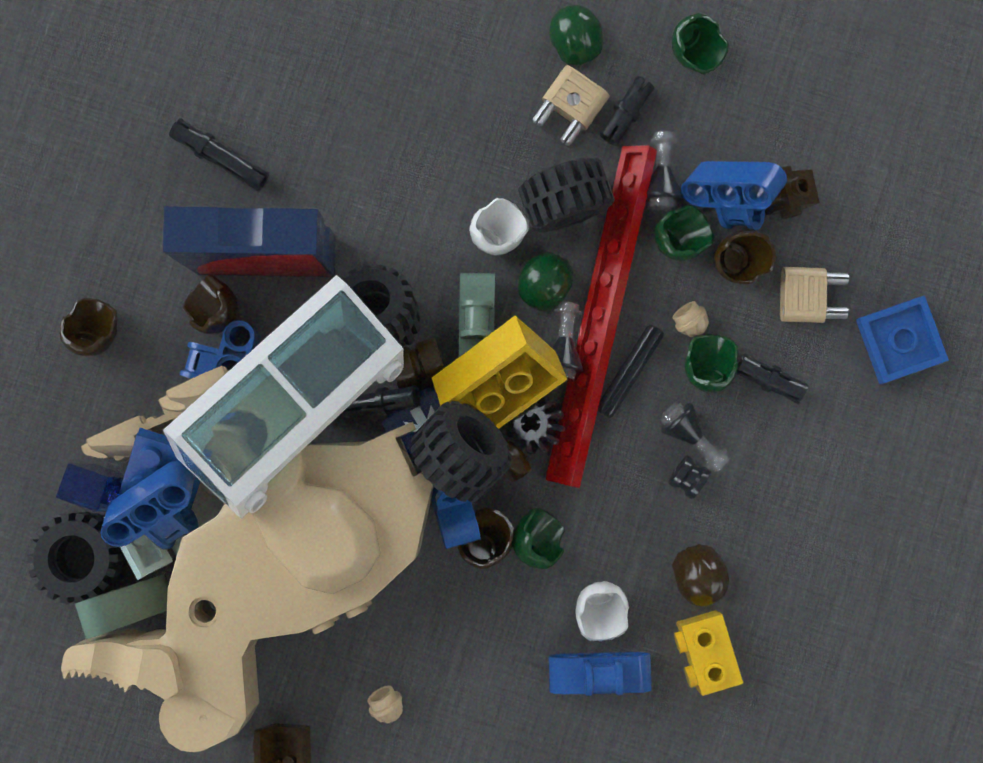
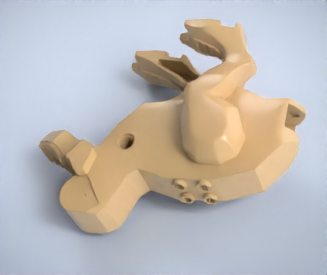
M217 367L167 390V395L158 400L165 415L158 418L152 416L147 419L144 416H136L86 439L87 443L81 446L83 453L96 458H114L121 463L129 461L136 435L140 428L165 435L163 429L228 372L226 367ZM271 374L228 412L253 413L258 419L264 420L266 433L268 434L259 457L255 455L246 443L243 426L217 422L211 427L213 436L205 444L204 448L211 450L209 459L221 471L228 486L235 484L306 417V412ZM300 394L304 398V400L312 408H314L313 401L308 397ZM413 422L370 441L308 444L267 483L268 488L265 493L267 500L263 506L254 513L248 512L242 519L224 503L215 518L181 539L168 585L166 629H156L149 632L135 629H120L85 639L71 646L64 653L61 666L63 678L66 679L70 676L73 678L77 674L78 677L85 675V678L90 675L92 678H95L99 675L100 679L106 677L108 682L113 680L114 685L118 683L119 688H124V692H127L132 686L136 685L140 690L146 688L164 699L159 713L160 730L168 743L180 751H203L238 734L251 719L259 704L255 645L258 639L302 633L309 629H312L313 633L317 634L332 627L334 622L339 619L338 616L346 613L349 619L368 609L367 606L372 604L371 600L414 561L420 553L434 486L423 476V472L417 474L401 440V437L416 430ZM209 601L214 604L216 611L211 608Z

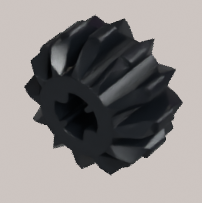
M543 397L508 422L514 425V428L510 429L506 434L510 438H517L515 446L520 449L526 447L527 453L534 455L538 449L542 453L549 452V442L554 445L560 443L555 433L556 431L565 432L566 427L557 424V421L563 419L565 415L561 411H555L557 405L555 401L549 400L545 402ZM534 418L540 420L537 421L540 424V428L537 431L531 429L535 427L531 425Z

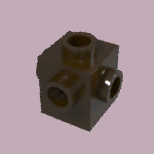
M791 166L781 167L787 175V183L772 204L765 209V215L780 214L781 219L793 218L801 215V210L819 204L820 201L813 170L792 171Z

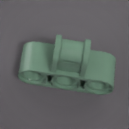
M460 273L459 357L494 332L495 273Z
M165 574L75 603L85 638L96 637L167 611L168 583Z

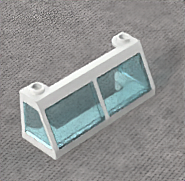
M336 275L163 431L176 458L242 519L248 512H256L266 502L267 483L375 381L383 383L386 380L392 382L399 376L404 368L403 348L348 284Z

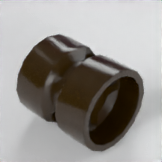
M436 338L418 342L413 350L408 346L403 347L405 350L403 351L404 368L396 378L398 388L416 385L420 389L423 382L429 386L434 385L432 377L444 369Z

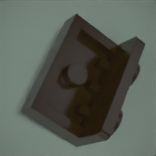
M273 723L256 729L252 745L254 763H311L310 725Z

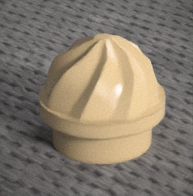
M695 301L679 308L672 317L676 322L675 328L677 331L689 337L702 335L709 324L706 309L703 306H698Z
M388 685L377 689L367 700L370 706L369 713L379 722H394L402 714V696L400 692L394 691L392 686Z

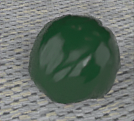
M569 5L560 9L551 19L549 36L563 62H566L568 65H582L592 61L601 54L604 44L602 27L598 18L588 8L580 5Z
M696 13L683 18L676 25L672 35V50L676 59L685 68L705 75L721 65L728 53L729 43L722 36L719 24L713 18Z
M691 205L679 210H671L664 214L655 228V242L658 249L666 257L678 261L697 257L713 244L715 237L706 216L697 207Z
M549 252L541 253L530 259L524 266L518 279V292L521 299L531 308L547 311L560 305L565 300L573 284L574 273L569 262L561 258L559 254L554 255Z
M705 334L694 337L689 344L684 366L689 382L703 392H716L728 387L737 375L738 345L730 338L720 335Z
M539 507L532 508L514 529V552L519 560L526 565L537 569H548L564 553V549L560 547V540L565 529L560 521L547 511Z

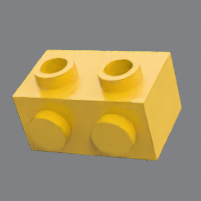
M714 610L676 622L679 631L674 633V638L680 654L685 652L689 666L684 667V671L690 688L696 687V690L704 696L743 684L722 613Z

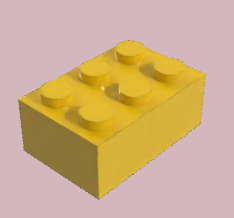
M516 315L432 377L440 406L445 402L451 403L452 401L468 404L473 409L482 412L498 429L568 380L556 351Z

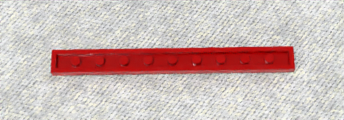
M622 146L612 189L615 200L607 211L576 344V350L584 370L579 374L573 369L570 370L561 409L565 416L558 422L559 425L565 426L566 430L565 432L556 431L555 436L559 438L560 443L558 445L553 444L545 478L547 481L580 488L645 207L647 191L656 159L657 150L651 146Z

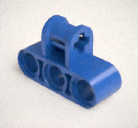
M705 161L701 162L682 184L681 193L683 198L693 206L715 208L719 222L725 229H732L734 226H747L750 230H758L764 222L765 209L772 204L786 185L787 175L780 166L770 162Z
M236 320L226 326L219 349L188 342L187 347L190 349L185 370H181L179 375L192 379L217 367L223 366L227 368L233 362H240L260 344L261 336L259 331L245 321ZM247 329L250 333V339L246 345L238 347L235 343V335L239 330ZM241 412L227 413L220 420H234Z
M180 461L170 462L112 500L108 504L101 528L102 539L111 546L122 547L145 535L162 549L167 550L173 547L178 538L189 534L199 527L195 513L187 506L191 499L195 475Z
M434 487L431 502L445 549L481 540L472 503L469 500L466 502L459 501L456 497L450 498L443 491Z
M601 652L549 655L550 693L592 696V694L616 693V695H623V693L652 691L650 653Z

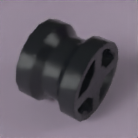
M686 455L672 473L668 484L674 488L680 487L685 491L687 497L693 499L707 482L711 470L695 465L694 459Z

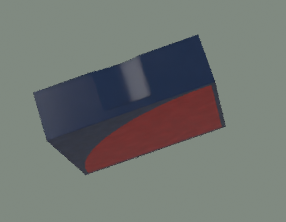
M164 206L163 252L197 275L335 277L336 236L330 227L324 224V218L318 209Z

